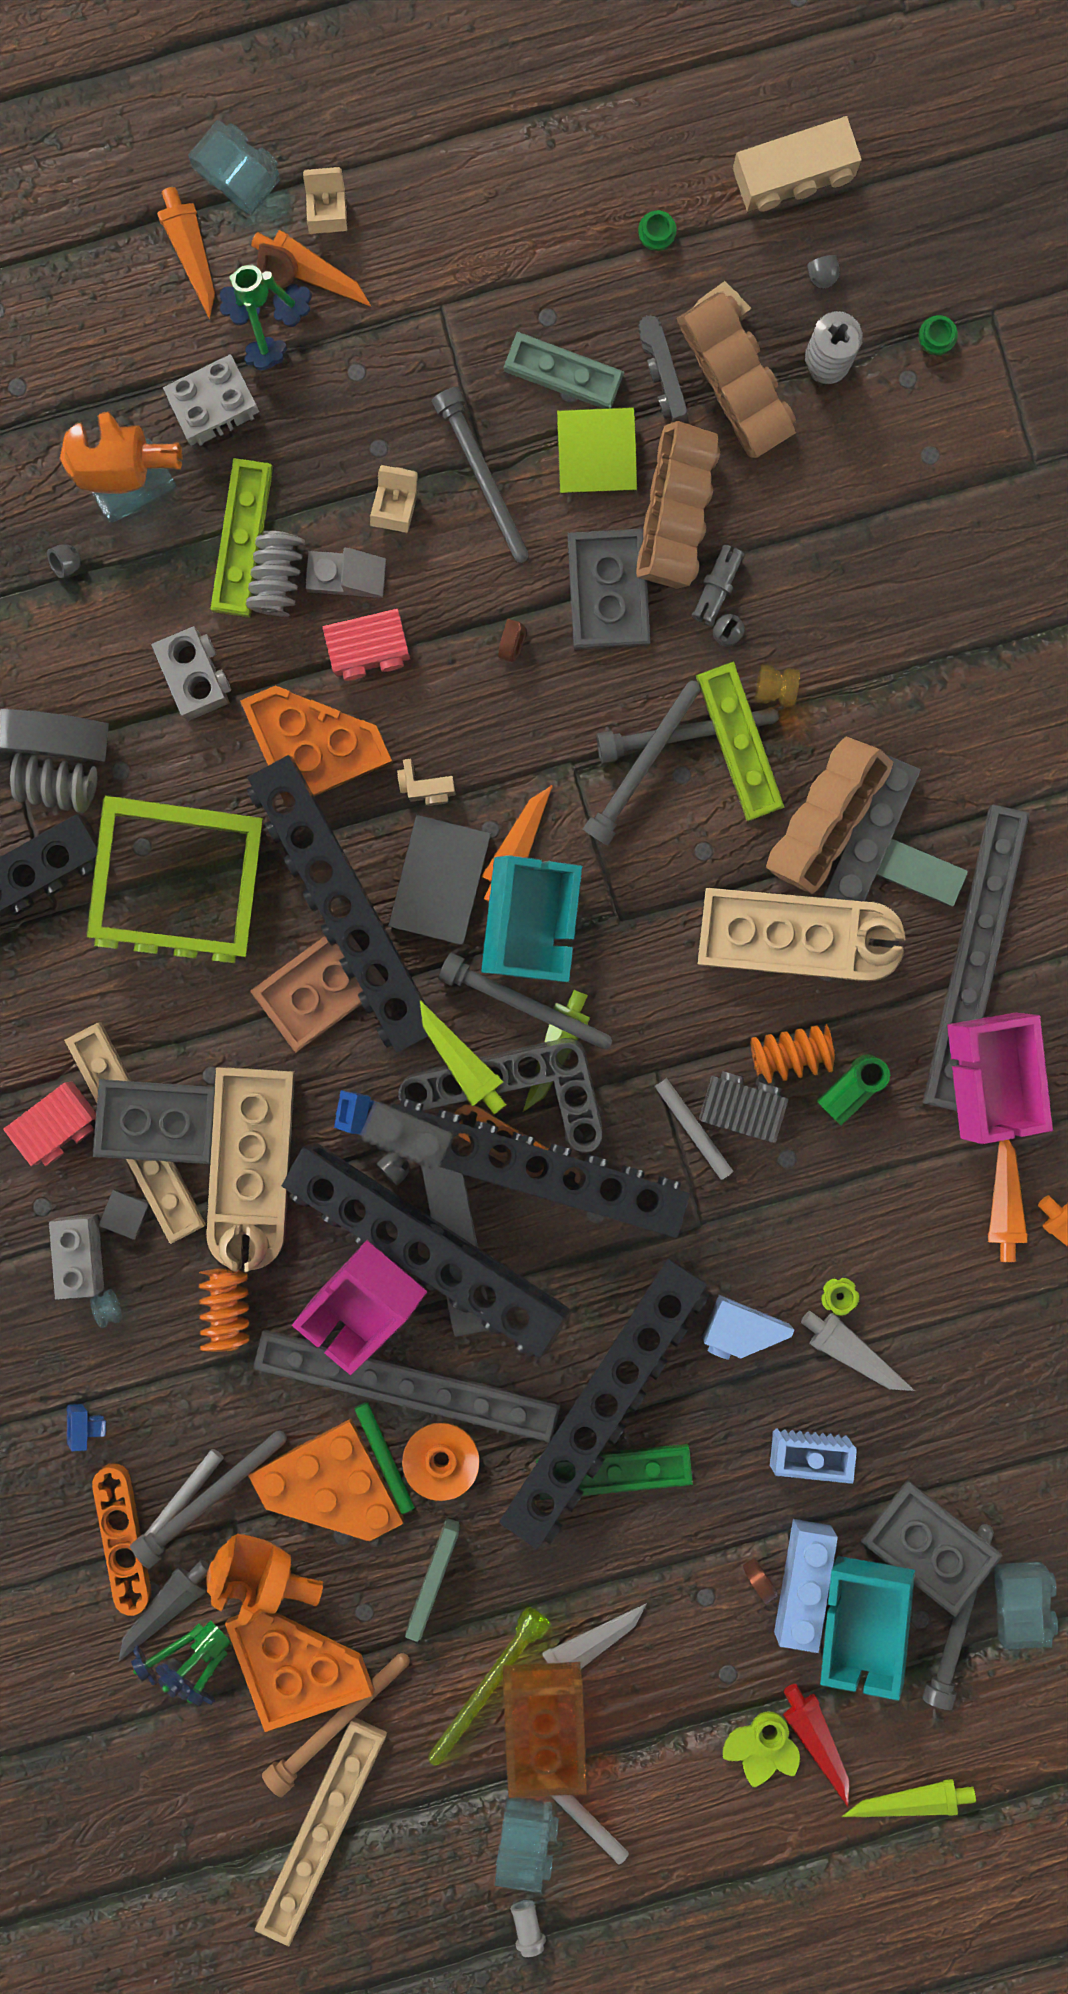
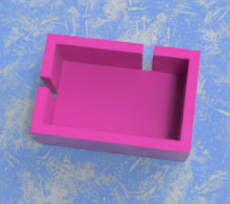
M1016 1012L947 1024L951 1059L959 1061V1065L952 1066L960 1138L980 1144L1013 1139L1014 1135L1023 1137L1053 1131L1040 1015Z
M366 1240L312 1298L292 1326L316 1347H319L341 1320L345 1326L324 1353L351 1375L408 1319L427 1291Z

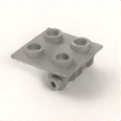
M231 354L163 387L185 437L191 446L196 443L201 446L204 442L216 437L213 431L215 428L220 436L223 435L220 426L227 423L230 431L233 430L231 420H234L236 426L248 420H254L253 415L259 413L258 407Z

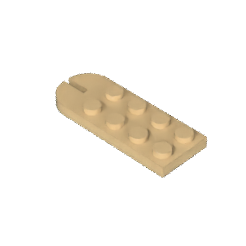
M706 888L698 965L857 981H877L889 976L896 970L903 958L904 948L900 946H893V948L869 946L870 939L905 942V931L902 922L894 911L879 903Z
M216 1067L207 1243L212 1255L221 1264L235 1272L242 1266L243 1234L248 1235L250 1238L249 1257L245 1263L244 1272L268 1265L278 1256L285 1242L288 1190L281 1185L289 1173L295 1071Z

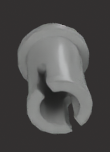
M533 1900L519 1901L510 1908L511 1913H513L518 1940L515 1943L516 1948L521 1951L523 1957L539 1955L544 1951L543 1945L546 1942L545 1935L540 1933L535 1911L536 1906Z

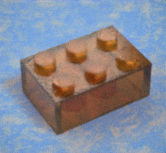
M580 1662L503 1666L508 1798L587 1794L583 1685Z

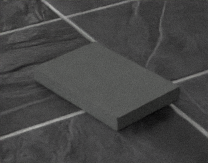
M644 529L574 532L567 534L574 650L650 646L647 580L637 578L636 573L638 556L644 540Z
M416 815L389 927L464 945L491 833Z
M99 1079L93 1157L211 1164L215 1087Z
M908 1479L861 1539L865 1546L889 1565L914 1569V1584L955 1617L1003 1556L1001 1552Z

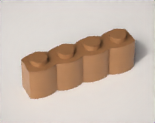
M719 292L676 319L685 339L695 353L705 377L714 389L715 395L731 422L743 449L749 457L757 458L796 433L793 426L796 418L791 407L785 401L781 403L775 391L778 387V382L770 368H763L757 356L760 352V347L751 332L745 333L739 321V318L742 317V312L738 303L731 295L727 297L724 292Z
M680 421L664 426L658 446V464L651 484V502L644 522V540L637 561V578L675 589L690 586L691 582L696 578L699 571L697 546L701 543L706 533L704 508L709 504L713 494L711 470L716 466L720 456L718 434Z
M847 736L842 739L831 752L826 770L812 783L806 803L792 816L786 835L771 850L766 868L779 879L811 894L815 893L827 878L832 861L846 847L852 829L863 819L868 811L873 795L887 780L893 761L878 748Z

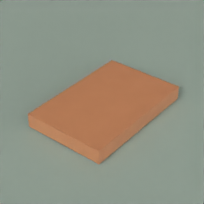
M350 934L349 943L351 947L357 951H364L353 935ZM325 936L250 991L295 1053L362 1005L358 997V993L363 991L356 978L349 980L339 961L344 958L338 944L331 946ZM374 964L368 968L367 975L372 983L382 985L387 982Z

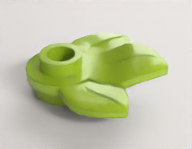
M763 1712L754 1718L751 1725L736 1728L730 1733L723 1747V1758L725 1760H742L745 1775L752 1787H757L772 1776L776 1769L786 1775L795 1776L800 1763L798 1747L788 1738V1725L785 1719L775 1712ZM767 1725H772L776 1730L772 1735H765L762 1733L763 1728Z

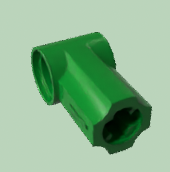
M861 1055L854 1060L851 1068L817 1102L842 1125L875 1092L886 1087L890 1080L889 1067L884 1061L874 1055ZM870 1063L877 1064L879 1067L878 1078L870 1083L863 1082L861 1079L863 1067Z

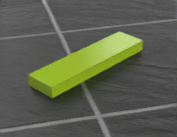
M233 458L211 602L212 612L249 618L251 616V609L246 606V599L254 596L248 590L249 583L256 581L250 574L251 568L258 566L253 560V554L261 550L255 545L256 537L263 535L273 472L272 464Z
M734 662L695 675L700 684L702 696L746 820L750 821L784 808Z

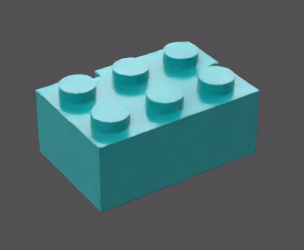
M509 855L494 857L481 973L569 982L573 947L553 946L554 939H574L582 866L552 861L542 862V860Z
M837 1556L831 1570L828 1600L830 1607L827 1612L820 1685L856 1692L862 1670L869 1671L864 1685L863 1694L894 1700L900 1699L905 1678L915 1578L914 1569Z

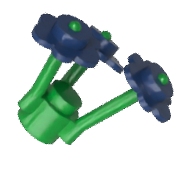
M242 266L229 277L233 287L227 286L220 291V300L222 302L220 311L222 315L230 316L231 321L236 325H243L250 318L257 342H252L246 346L245 351L247 355L244 358L247 365H254L257 370H266L282 362L284 359L283 354L287 350L284 341H274L271 337L265 338L258 316L260 314L259 307L267 300L268 289H271L276 294L273 299V305L277 308L274 311V318L277 321H283L289 327L296 326L301 317L308 315L310 312L308 303L312 298V293L307 287L299 288L296 284H290L287 286L286 291H284L274 281L271 272L261 273L255 266Z
M211 1620L204 1627L198 1623L188 1634L149 1659L145 1657L138 1645L134 1647L133 1652L136 1658L131 1661L134 1668L133 1673L138 1675L141 1681L148 1678L152 1685L159 1683L163 1691L171 1697L178 1695L183 1700L187 1699L189 1704L194 1703L198 1706H201L203 1701L212 1705L215 1698L205 1692L203 1688L218 1664L228 1655L225 1649L231 1644V1641ZM193 1640H196L190 1646L195 1653L179 1670L175 1672L162 1663L155 1668L160 1676L157 1679L152 1667ZM201 1659L205 1663L211 1659L196 1684L183 1678Z

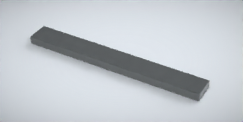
M997 805L989 806L923 1098L924 1104L957 1111L952 1066L959 1065V1061L951 1059L947 1024L984 1018L1030 815L1028 812Z
M268 1330L262 1331L253 1367L255 1370L549 1443L552 1440L560 1409V1403L373 1356H370L354 1373L349 1375L324 1353L329 1345L321 1344L319 1347H316L309 1340Z

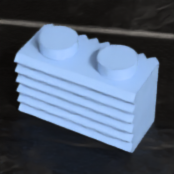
M777 1428L773 1431L770 1467L775 1476L853 1484L857 1449L846 1435L843 1438L839 1434L835 1437L829 1434L826 1437L824 1433L819 1436L816 1432L811 1435L808 1431L805 1434L801 1431L795 1433L793 1430L788 1433L786 1429L780 1432Z

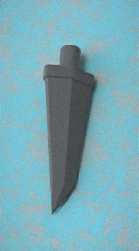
M200 1560L189 1572L179 1566L172 1573L171 1578L123 1637L118 1662L131 1653L134 1647L141 1645L207 1592V1588L201 1583L207 1576L210 1566L206 1561Z

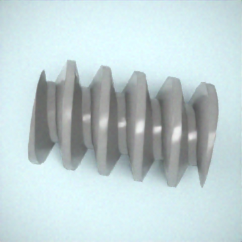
M834 311L825 314L817 322L805 351V362L814 380L824 384H832L840 381L847 375L862 344V331L859 323L853 316L845 312Z
M263 531L264 535L256 537L255 545L261 550L253 554V560L260 566L251 568L250 574L258 581H253L248 586V590L256 596L247 598L246 606L255 612L289 617L290 614L283 611V607L294 606L295 600L285 596L287 591L297 590L298 585L288 581V576L300 575V570L291 566L290 562L302 560L303 556L292 549L293 546L304 545L305 540L285 532Z
M16 753L10 771L12 796L17 802H24L28 798L30 804L38 805L43 801L46 807L53 808L58 803L62 810L68 811L73 806L76 812L84 813L90 806L95 794L97 769L95 766H92L88 776H85L83 765L77 763L73 773H69L68 762L62 760L58 770H54L51 758H47L43 767L40 768L38 767V758L35 755L30 757L27 765H23L22 753Z

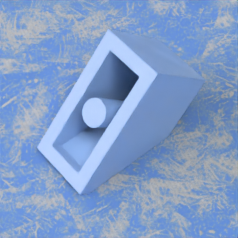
M719 1295L702 1339L705 1344L709 1345L708 1351L729 1360L731 1355L743 1358L791 1338L794 1329L787 1322Z

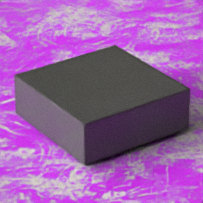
M114 1189L99 1226L135 1240L138 1237L150 1204L148 1201Z

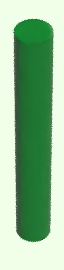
M369 1403L360 1404L354 1408L400 1513H407L415 1508Z

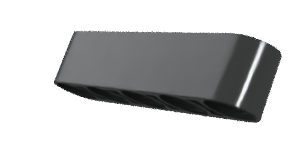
M458 1145L451 1146L452 1151L457 1156H460ZM421 1165L431 1218L478 1248L464 1174L441 1167L433 1170L428 1168V1166ZM451 1263V1276L457 1281H462L463 1272L461 1268ZM483 1285L482 1294L488 1301L486 1286ZM447 1297L455 1337L489 1331L482 1325L481 1318L470 1311L465 1313L456 1309L450 1304V1298Z

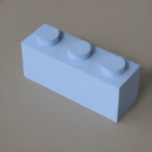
M793 1519L774 1630L780 1647L815 1653L819 1652L831 1570L833 1568L838 1539L831 1525Z

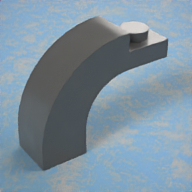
M0 709V752L38 754L78 762H105L109 723L54 713Z

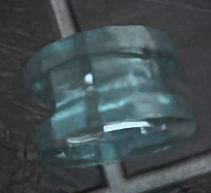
M113 1290L104 1291V1296L97 1294L90 1298L92 1313L100 1328L107 1327L109 1321H113L115 1324L121 1322V1309Z

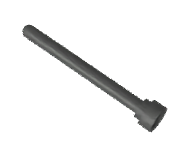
M459 387L449 388L436 395L431 400L438 416H443L445 421L450 422L514 559L519 563H523L529 557L528 551L463 415L465 412L463 406L466 403Z
M689 681L685 685L602 814L598 812L595 818L590 817L582 830L607 846L616 835L614 829L617 824L614 822L699 694L701 687L697 681Z
M775 709L751 712L756 727L774 724L779 719V713ZM707 720L677 726L666 744L716 735L712 721ZM612 730L596 733L601 763L617 761V757L624 756L625 751L645 748L656 730L621 736L620 733L613 734Z
M452 952L448 955L440 971L438 980L447 985H468L601 1049H608L612 1045V1038L608 1034L470 970V965L465 963V959Z
M283 1431L274 1432L155 1534L150 1532L147 1536L142 1534L130 1544V1548L136 1558L147 1569L154 1566L162 1559L161 1554L165 1551L164 1546L282 1447L287 1441L286 1434Z
M983 1524L979 1527L977 1534L991 1545L994 1534L993 1528L988 1524ZM978 1589L958 1615L953 1617L937 1677H932L931 1682L926 1683L922 1699L926 1703L940 1709H953L957 1694L954 1692L955 1684L952 1683V1679Z

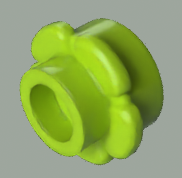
M833 1278L827 1281L823 1287L822 1304L825 1309L832 1310L835 1315L843 1316L848 1314L859 1302V1293L855 1291V1284L847 1278H841L840 1280ZM838 1293H843L841 1300H838L836 1297Z

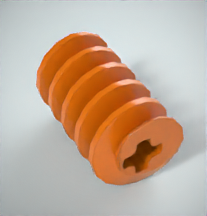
M827 1024L824 1029V1035L818 1026H811L809 1038L803 1029H796L794 1041L787 1031L780 1033L779 1043H777L772 1034L765 1036L763 1046L757 1037L751 1038L752 1058L757 1077L759 1074H763L768 1084L772 1083L775 1071H778L783 1081H786L789 1069L793 1068L798 1078H802L804 1066L807 1065L813 1075H818L819 1063H824L828 1072H833L835 1054L831 1033Z
M231 1269L201 1271L199 1273L210 1276V1280L199 1284V1288L210 1291V1296L200 1299L199 1304L210 1307V1311L199 1315V1319L211 1322V1326L200 1330V1335L211 1338V1342L200 1346V1350L207 1352L237 1350L240 1348L239 1346L249 1341V1335L240 1331L249 1326V1320L238 1316L249 1310L247 1303L239 1301V1299L248 1295V1289L237 1285L245 1282L248 1279V1274L240 1270L235 1272Z

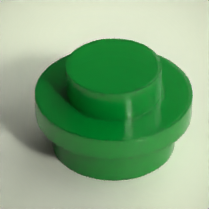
M651 211L639 223V239L650 250H664L675 240L676 223L664 211Z
M935 315L926 319L920 327L918 334L921 347L932 355H943L949 352L955 345L958 337L954 322L942 315Z

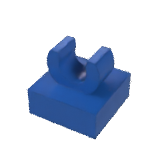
M341 1090L334 1128L361 1135L367 1120L368 1110L372 1108L376 1101L370 1100L371 1097L363 1094Z
M83 1404L67 1405V1445L71 1451L87 1450V1437L106 1436V1420H103V1416L87 1417L88 1411Z

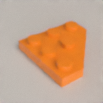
M276 685L240 700L267 764L270 765L287 755L292 756L314 797L393 763L377 725L359 720L314 700L291 693ZM283 792L280 794L287 808L295 805V799L291 793Z
M352 1419L267 1462L248 1475L265 1509L369 1542L404 1524V1518Z
M277 1612L275 1614L262 1613L249 1625L237 1622L239 1615L228 1618L225 1622L264 1732L371 1697L374 1693V1687L360 1653Z

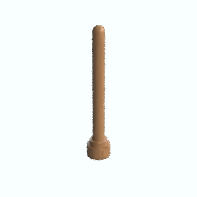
M405 1653L398 1654L371 1679L374 1687V1693L371 1697L344 1705L287 1761L282 1759L279 1763L273 1762L262 1773V1778L267 1787L276 1796L281 1798L294 1787V1780L297 1778L296 1773L408 1667L410 1663L408 1655Z

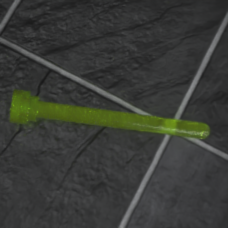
M527 1606L518 1617L516 1635L429 1753L428 1761L431 1765L438 1766L443 1762L529 1642L534 1643L536 1639H542L551 1627L548 1619L539 1611Z

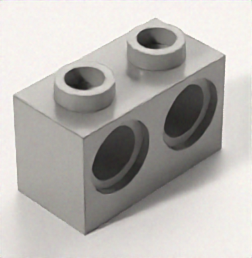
M193 626L151 644L183 718L190 721L230 704L226 693L231 691V687L222 669L216 671L211 657L217 654L208 634L201 636L200 632ZM187 646L195 647V658L187 664L179 663V652ZM199 682H210L211 691L209 695L204 699H195L193 696L194 687Z
M98 1214L63 1216L49 1221L55 1299L92 1297L103 1291L104 1281Z

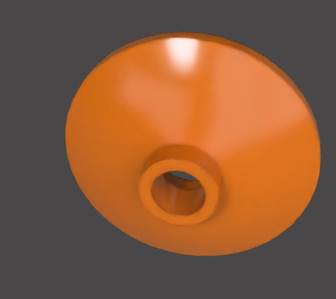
M448 1423L430 1424L415 1432L407 1442L402 1458L403 1472L409 1485L419 1495L435 1501L451 1500L464 1494L474 1483L479 1470L478 1449L470 1435L458 1426ZM443 1452L447 1454L449 1461L444 1465L438 1464L434 1459L437 1453Z

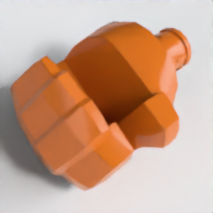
M109 412L98 414L101 439L97 447L89 448L87 433L81 423L70 428L64 435L60 460L69 477L82 490L104 494H124L136 491L144 486L147 468H175L180 470L182 467V462L178 461V459H182V450L179 443L146 444L145 435L139 425L120 427Z
M236 1534L218 1550L214 1560L210 1563L207 1572V1592L211 1595V1605L219 1611L225 1608L229 1599L236 1598L241 1600L242 1607L237 1622L249 1625L262 1613L275 1614L284 1598L301 1601L317 1607L323 1590V1581L292 1574L290 1570L291 1555L271 1542L248 1535Z

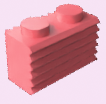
M398 609L322 626L332 669L336 677L343 676L344 680H355L366 676L365 670L380 667L382 672L402 668L404 666L403 661L410 660Z
M72 1081L65 1082L3 1130L30 1166L42 1162L46 1167L64 1154V1151L61 1149L63 1145L71 1139L78 1143L95 1130L91 1124L96 1121V1112Z

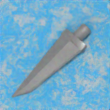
M808 1311L802 1318L801 1323L815 1333L809 1344L817 1350L823 1351L887 1389L915 1391L832 1312L824 1321L811 1311Z
M646 1604L543 1652L542 1654L547 1663L532 1671L537 1684L540 1686L555 1676L561 1684L570 1680L571 1676L636 1626Z

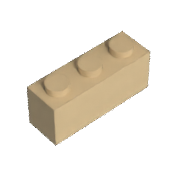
M845 116L736 153L733 171L747 212L755 209L767 211L778 206L782 200L794 196L795 199H804L814 194L818 188L830 184L832 187H840L849 183L856 176L861 163V157L848 118Z

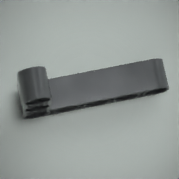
M562 1038L478 1057L486 1066L494 1065L501 1070L503 1083L495 1089L497 1093L554 1081L570 1145L580 1152H590L600 1145L602 1122L586 1053L578 1040ZM564 1048L573 1049L579 1057L578 1062L573 1066H564L558 1062L557 1053ZM525 1057H533L539 1061L541 1069L534 1075H528L521 1070L519 1062ZM447 1065L409 1074L400 1085L398 1091L400 1102L404 1098L424 1104L423 1110L467 1101V1096L463 1090L454 1092L447 1088L445 1077L452 1074ZM413 1082L423 1084L427 1090V1097L423 1100L413 1099L408 1092V1085ZM572 1086H580L586 1091L587 1098L581 1103H572L565 1095L566 1090ZM582 1123H587L594 1127L596 1134L590 1140H581L575 1135L574 1129Z

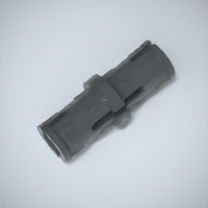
M728 545L722 546L721 553L711 575H706L703 581L704 591L695 611L691 615L698 622L702 623L703 619L706 620L705 625L714 626L715 619L725 597L731 595L733 590L731 583L741 561L745 557V554L736 548L731 552V546Z

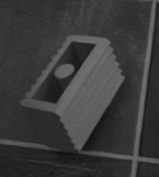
M722 1071L721 1078L711 1076L699 1120L776 1143L789 1100L780 1096L781 1088L759 1082L757 1089L743 1085L744 1077Z
M374 1102L361 1132L363 1141L369 1140V1143L373 1145L376 1144L380 1148L384 1147L387 1151L391 1150L394 1154L398 1153L399 1156L406 1157V1159L413 1160L425 1167L428 1166V1168L433 1170L439 1167L452 1136V1133L379 1102Z

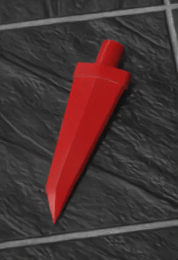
M791 1684L783 1691L791 1705L783 1716L848 1807L849 1778L819 1706L820 1702L815 1694L804 1698L797 1684Z

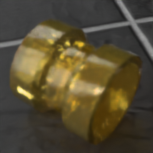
M761 664L756 683L755 703L767 704L778 698L781 706L793 708L798 693L800 670L787 668L781 675L780 671L775 670L772 665Z

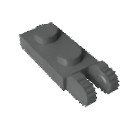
M646 315V317H642V320L639 321L638 330L643 351L653 356V358L647 360L653 383L660 381L664 395L658 396L663 418L671 417L672 423L680 421L687 424L689 422L686 405L661 322H659V318H656V316Z

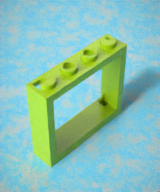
M105 796L102 806L87 937L95 938L94 946L118 949L120 941L135 943L134 951L157 954L158 946L174 948L173 956L197 958V951L213 953L212 961L235 963L236 956L246 957L263 818ZM115 816L247 834L234 943L101 927Z

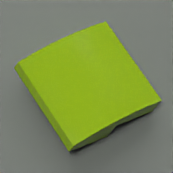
M634 407L557 410L560 493L637 490Z

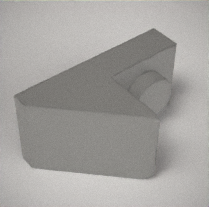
M345 547L343 553L308 551L306 591L310 593L383 598L386 558Z

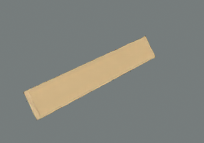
M101 1022L64 1040L96 1102L98 1099L99 1079L131 1081ZM126 1159L170 1244L206 1226L174 1162Z
M356 1717L349 1722L254 1931L288 1947L290 1946L386 1738V1731Z

